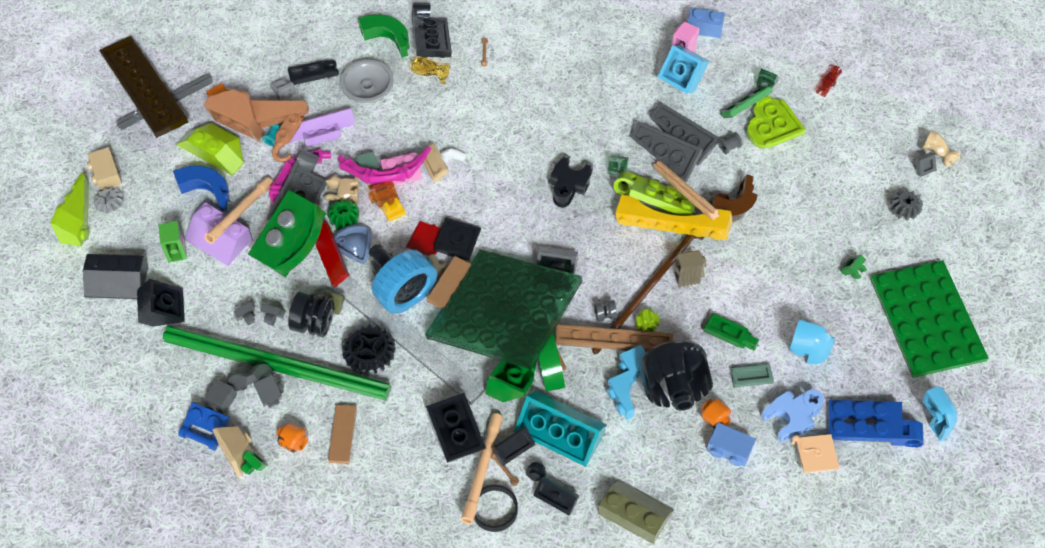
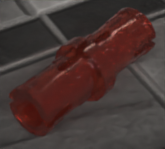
M832 66L829 73L823 77L821 85L816 90L817 94L822 91L820 95L826 97L831 87L836 85V80L842 73V69L838 71L839 66Z

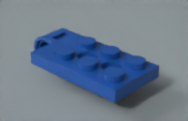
M829 400V435H832L833 440L892 442L894 446L915 448L924 445L923 424L919 421L903 420L902 402ZM852 417L855 419V423L847 424L844 419ZM869 417L874 418L876 423L869 425L865 422V419Z

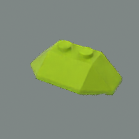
M212 123L186 132L176 143L182 149L232 176L244 164L240 139Z

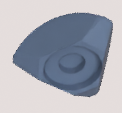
M350 225L334 235L340 253L360 264L367 262L372 237L371 228L364 225Z

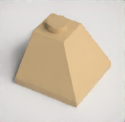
M239 427L213 429L212 431L221 450L237 477L240 478L243 475L241 467L247 462L242 456L247 451H251L249 446L251 440L246 431L242 433Z

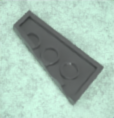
M662 102L650 114L651 120L663 132L703 150L696 163L697 166L705 160L718 144L719 137Z
M638 121L631 135L634 141L656 159L663 162L685 182L688 181L703 152L701 148L640 121Z

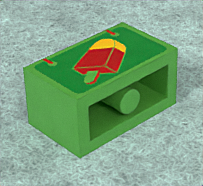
M178 221L158 224L160 244L168 263L186 260L185 239Z

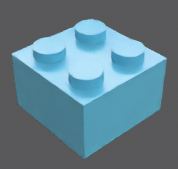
M673 45L658 78L686 94L694 93L710 61L681 45Z

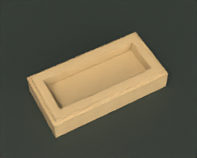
M431 143L428 147H431L432 150L423 163L432 180L437 182L450 171L437 146Z

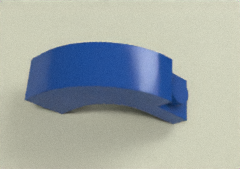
M186 166L173 171L181 194L195 189H205L214 194L221 211L228 209L227 202H229L227 193H229L227 183L217 171L204 166Z

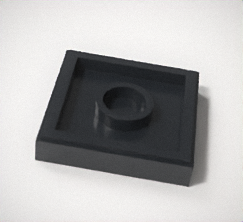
M445 217L434 246V251L470 261L481 228Z

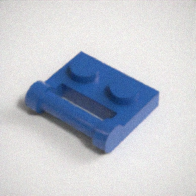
M192 402L185 421L179 429L178 436L184 439L186 437L216 451L219 444L215 435L211 439L192 431L191 427L195 425L213 433L212 430L215 428L227 427L230 416Z

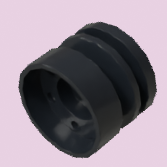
M298 291L294 296L289 311V329L299 333H305L308 330L310 335L324 338L333 319V298H324V296L318 295L315 299L312 293Z

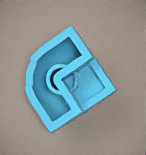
M799 319L789 351L800 357L807 356V364H819L828 359L835 342V337L825 332L826 328Z
M935 387L926 391L922 401L933 417L929 426L941 442L950 436L957 423V410L942 387Z

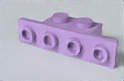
M351 108L303 120L291 142L304 139L306 146H316L320 142L336 140L338 137H341V128L355 124Z

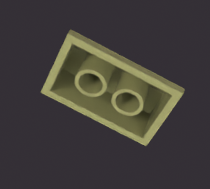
M618 480L609 488L599 504L598 514L654 545L674 509Z

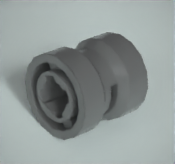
M609 300L607 303H594L595 314L598 315V318H596L597 322L604 321L607 318L611 320L617 319V309L614 300Z

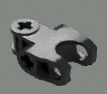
M565 154L555 165L549 180V184L555 185L553 189V202L556 206L561 208L569 206L575 193L585 195L590 185L593 163L588 162L583 169L576 171L568 167L570 164L569 155Z

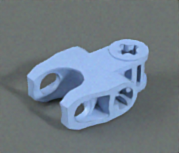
M808 390L797 398L791 391H788L777 397L762 411L761 417L764 421L774 416H781L787 420L788 425L781 429L777 437L780 442H783L794 435L800 436L815 426L812 417L821 411L824 397L817 390Z

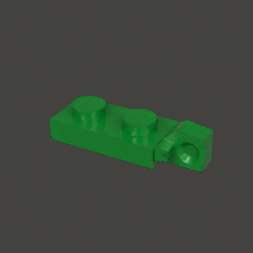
M714 313L710 316L703 332L742 349L747 347L755 351L759 343V339L751 336L752 333L748 331V328Z

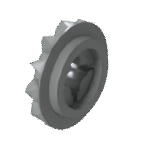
M112 186L108 189L104 187L102 191H97L96 196H93L96 209L104 213L117 210L124 201V196L119 188L115 189ZM108 196H111L112 199H108V201L106 202L105 199H107Z

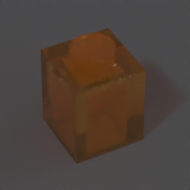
M392 181L368 186L370 191L368 193L369 200L372 204L375 203L378 208L383 207L384 203L390 204L394 202L395 198H398Z

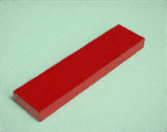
M323 221L320 235L315 245L331 285L337 287L350 275L329 224Z

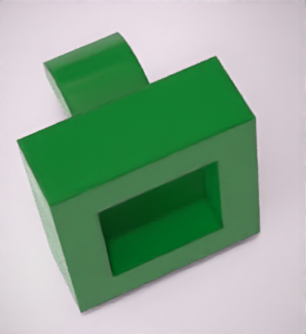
M861 254L851 257L840 269V272L845 276L851 274L854 279H859L861 275L858 273V270L860 272L867 271L866 267L862 265L866 259Z
M247 451L242 456L247 461L241 467L245 474L250 475L254 470L262 471L267 467V464L254 451Z

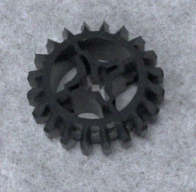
M370 323L367 328H364L361 324L359 330L354 328V333H348V338L343 341L342 355L343 359L346 360V365L351 366L353 372L358 369V373L361 375L365 370L366 374L369 375L370 370H373L377 374L378 368L384 371V364L390 366V360H394L396 348L394 346V339L390 332H386L385 328L380 329L378 325L372 328ZM360 342L357 351L353 352L355 346ZM384 346L382 353L378 356L377 352L381 349L380 347Z

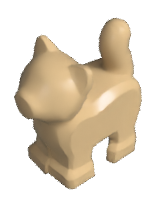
M333 175L328 180H325L328 185L327 190L337 189L336 195H325L324 199L326 201L336 200L341 202L343 198L345 202L349 199L352 202H359V178L341 179L338 175Z

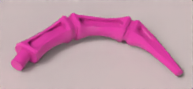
M427 147L411 163L389 171H378L361 167L351 158L346 159L343 155H340L337 160L340 162L339 168L354 175L366 184L373 185L389 181L404 182L406 179H410L420 168L432 148Z
M319 148L310 152L319 156L317 163H321L322 159H331V151L322 152ZM297 157L285 162L277 178L270 186L269 198L272 205L286 182Z

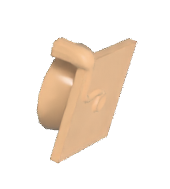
M831 434L809 437L794 435L792 437V445L797 444L803 473L839 469Z

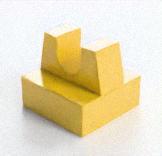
M398 198L380 205L389 222L406 215Z

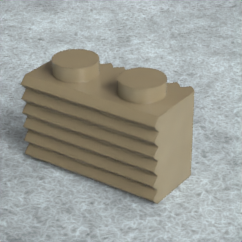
M700 250L677 254L674 274L678 287L700 284L701 278L705 277L704 267L707 266L705 256L701 255Z

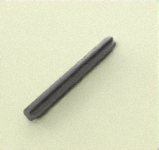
M206 74L170 94L177 102L212 84L213 80L209 74ZM138 110L117 120L116 124L120 130H123L143 120Z

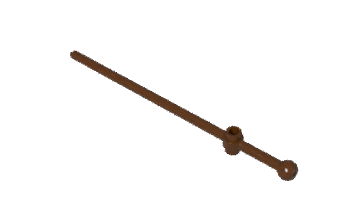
M721 192L717 194V196L729 199L726 193ZM687 235L610 328L619 329L674 264L677 254L683 253L694 239L703 240L704 237ZM592 348L593 354H598L602 350L600 348Z

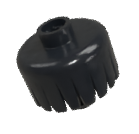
M687 340L665 342L649 350L640 362V373L645 394L648 400L661 407L662 402L663 407H670V401L659 383L663 380V377L665 378L669 398L672 401L671 404L678 411L692 408L695 401L701 400V392L705 397L709 390L713 388L706 352L702 346L695 342Z

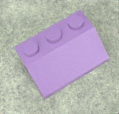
M205 202L193 215L185 240L229 266L252 241L249 228L235 220L214 243H208L205 240V234L227 215Z

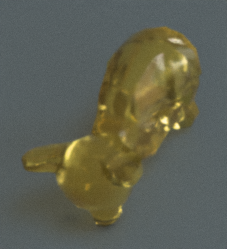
M418 57L413 61L411 65L413 73L420 76L436 75L440 82L446 85L445 79L448 77L449 69L451 68L448 64L437 65L434 61L427 60L424 57Z

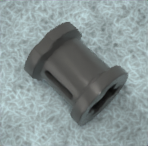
M736 132L732 133L730 137L718 141L719 148L725 155L730 150L736 147L740 148L743 145L740 136Z

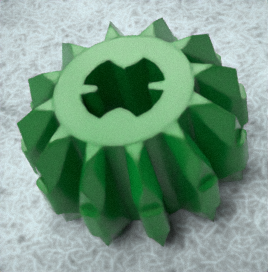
M342 198L341 202L335 200L334 205L329 206L327 215L332 226L335 225V228L338 230L341 226L345 228L346 226L353 225V223L357 224L360 213L356 203H352L350 199L345 202Z

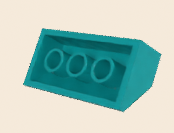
M535 390L527 395L513 432L526 427L534 442L586 467L602 440L607 424Z

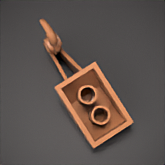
M231 89L210 96L203 106L216 122L256 141H259L264 135L263 128L282 123L276 133L275 145L272 149V156L277 162H286L291 158V154H288L286 157H280L278 153L282 147L291 142L302 124L301 116L309 112V107L303 100H251L249 98L250 95L243 90L239 92Z

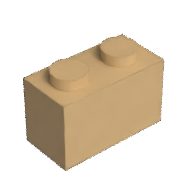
M109 147L88 154L89 161L86 163L89 171L94 173L91 176L94 186L98 185L100 191H102L104 187L108 189L111 186L114 187L122 184Z

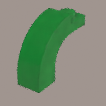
M368 15L358 18L359 29L364 41L376 37L391 39L396 44L401 58L408 56L407 50L410 49L408 30L400 21L386 15Z
M540 326L531 330L546 392L566 388L552 328L550 326Z

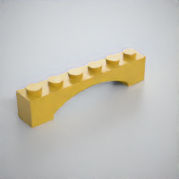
M621 195L615 212L617 223L624 226H637L643 229L650 228L658 231L694 235L696 237H708L715 240H727L732 226V213L728 210L717 209L719 217H716L715 220H711L705 214L693 216L670 215L655 211L642 204L640 200L627 195Z

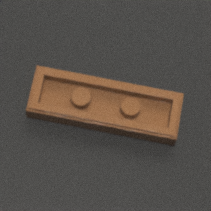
M454 256L428 296L427 303L444 310L471 269L472 264Z
M336 405L328 458L329 463H350L357 412L356 406Z

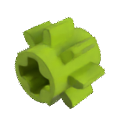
M650 309L640 311L638 316L635 317L637 330L642 329V331L654 332L657 330V326H659L660 319L658 313L653 314Z

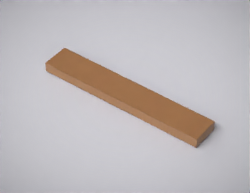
M556 324L555 341L556 345L625 351L642 345L645 352H648L660 344L673 341V333Z

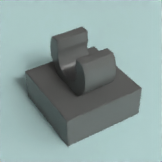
M929 152L913 159L919 176L922 177L937 171L934 153Z
M251 301L234 311L235 319L238 322L244 319L248 326L255 322V318L251 314L255 311V307Z
M262 304L260 309L262 313L266 314L264 323L274 326L277 317L283 319L285 315L283 309Z

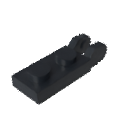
M334 60L318 61L288 68L290 81L294 85L339 75V71L336 68L337 63Z

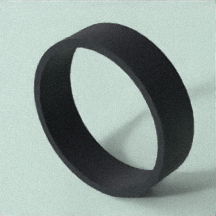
M485 486L481 490L480 497L490 491L506 493L514 501L515 512L509 521L498 526H491L481 522L476 514L474 521L486 531H503L509 528L517 518V499L514 493L505 486Z

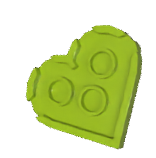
M771 96L764 97L756 103L753 110L754 118L750 120L747 126L748 139L760 149L774 147L801 136L806 131L789 105L783 99L779 101L772 99Z

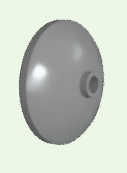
M360 60L349 65L342 73L340 79L343 93L349 99L359 103H372L383 99L389 94L394 83L390 68L376 60Z

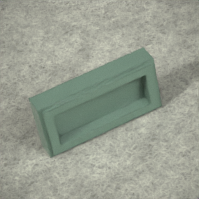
M770 364L730 369L734 388L774 383Z

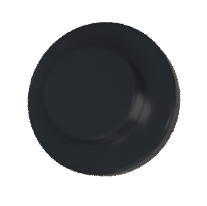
M533 462L526 468V475L533 481H539L542 476L546 477L545 466L541 463Z

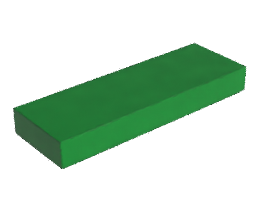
M759 87L721 111L722 117L732 118L772 93L771 87Z

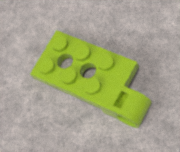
M623 171L619 173L614 182V190L619 195L629 194L630 197L677 215L692 216L695 205L675 187L662 185L657 180H649L634 173ZM621 181L627 182L628 185H623Z

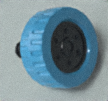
M375 244L369 250V255L381 267L373 280L372 293L388 312L399 314L407 311L423 300L433 288L437 279V271L421 252L408 250L392 258L380 244Z

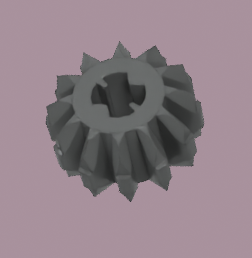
M907 189L903 192L899 190L894 194L890 203L893 215L899 214L898 218L900 219L903 216L906 221L909 218L914 220L921 213L923 206L920 195H915L914 190L908 192Z

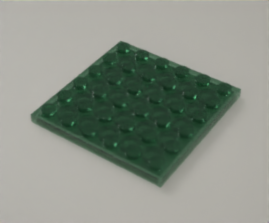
M479 250L471 262L472 265L469 267L467 274L460 281L450 300L444 308H441L426 331V338L532 369L583 282L582 276Z

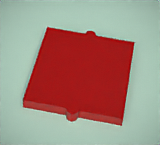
M420 221L406 248L417 250L429 256L432 254L436 255L437 252L434 251V246L441 228L436 227L435 224L430 225Z

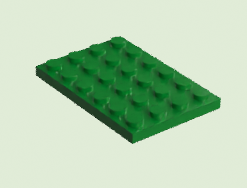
M943 260L871 275L870 280L912 378L988 361L989 357Z

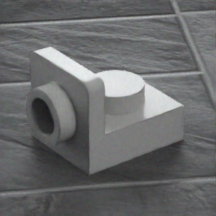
M286 77L270 84L271 89L280 101L288 100L296 94L294 84L292 82L289 83Z

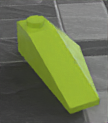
M81 173L72 185L71 194L65 195L64 199L66 201L64 204L57 206L50 222L58 240L63 244L82 246L84 240L86 241L89 236V182L84 173Z

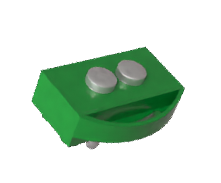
M288 190L248 255L286 278L288 273L298 266L313 249L320 235L323 218L327 213L316 204Z

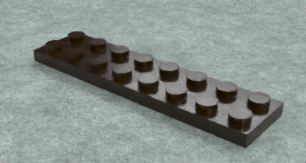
M131 36L99 50L101 56L156 138L189 123L186 115Z

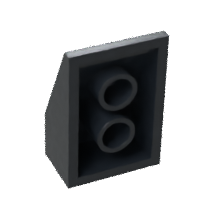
M465 393L426 406L428 419L447 463L486 449Z

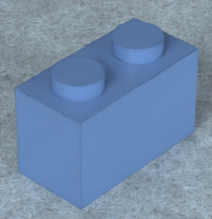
M691 7L688 23L699 28L698 35L721 38L725 12Z
M717 423L708 443L707 451L716 458L723 457L728 459L734 466L745 467L754 448L756 438Z

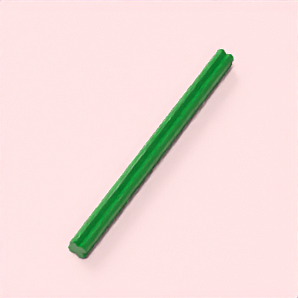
M167 325L166 331L163 332L162 339L166 343L252 366L267 364L275 372L387 401L391 391V383Z

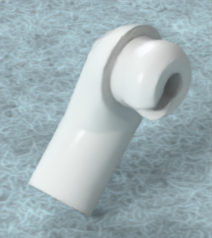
M453 148L440 153L446 164L448 160L453 158L463 162L466 153Z

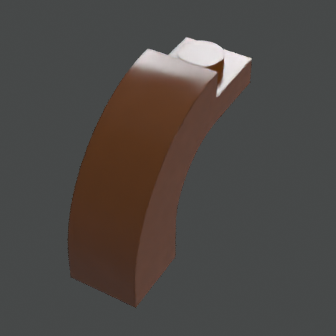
M747 174L739 182L736 199L729 200L714 195L708 202L716 209L731 211L732 222L739 220L752 208L757 200L758 194L753 193L754 177Z

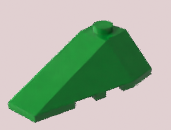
M523 332L488 377L486 395L501 402L525 396L533 385L538 358L532 335Z

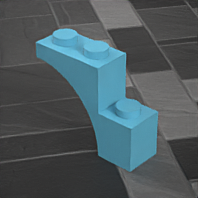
M642 345L620 354L618 367L622 374L608 379V387L606 388L609 398H614L617 403V412L620 416L624 415L626 420L634 417L635 409L631 402L630 389L637 377L641 375L640 362L646 354Z

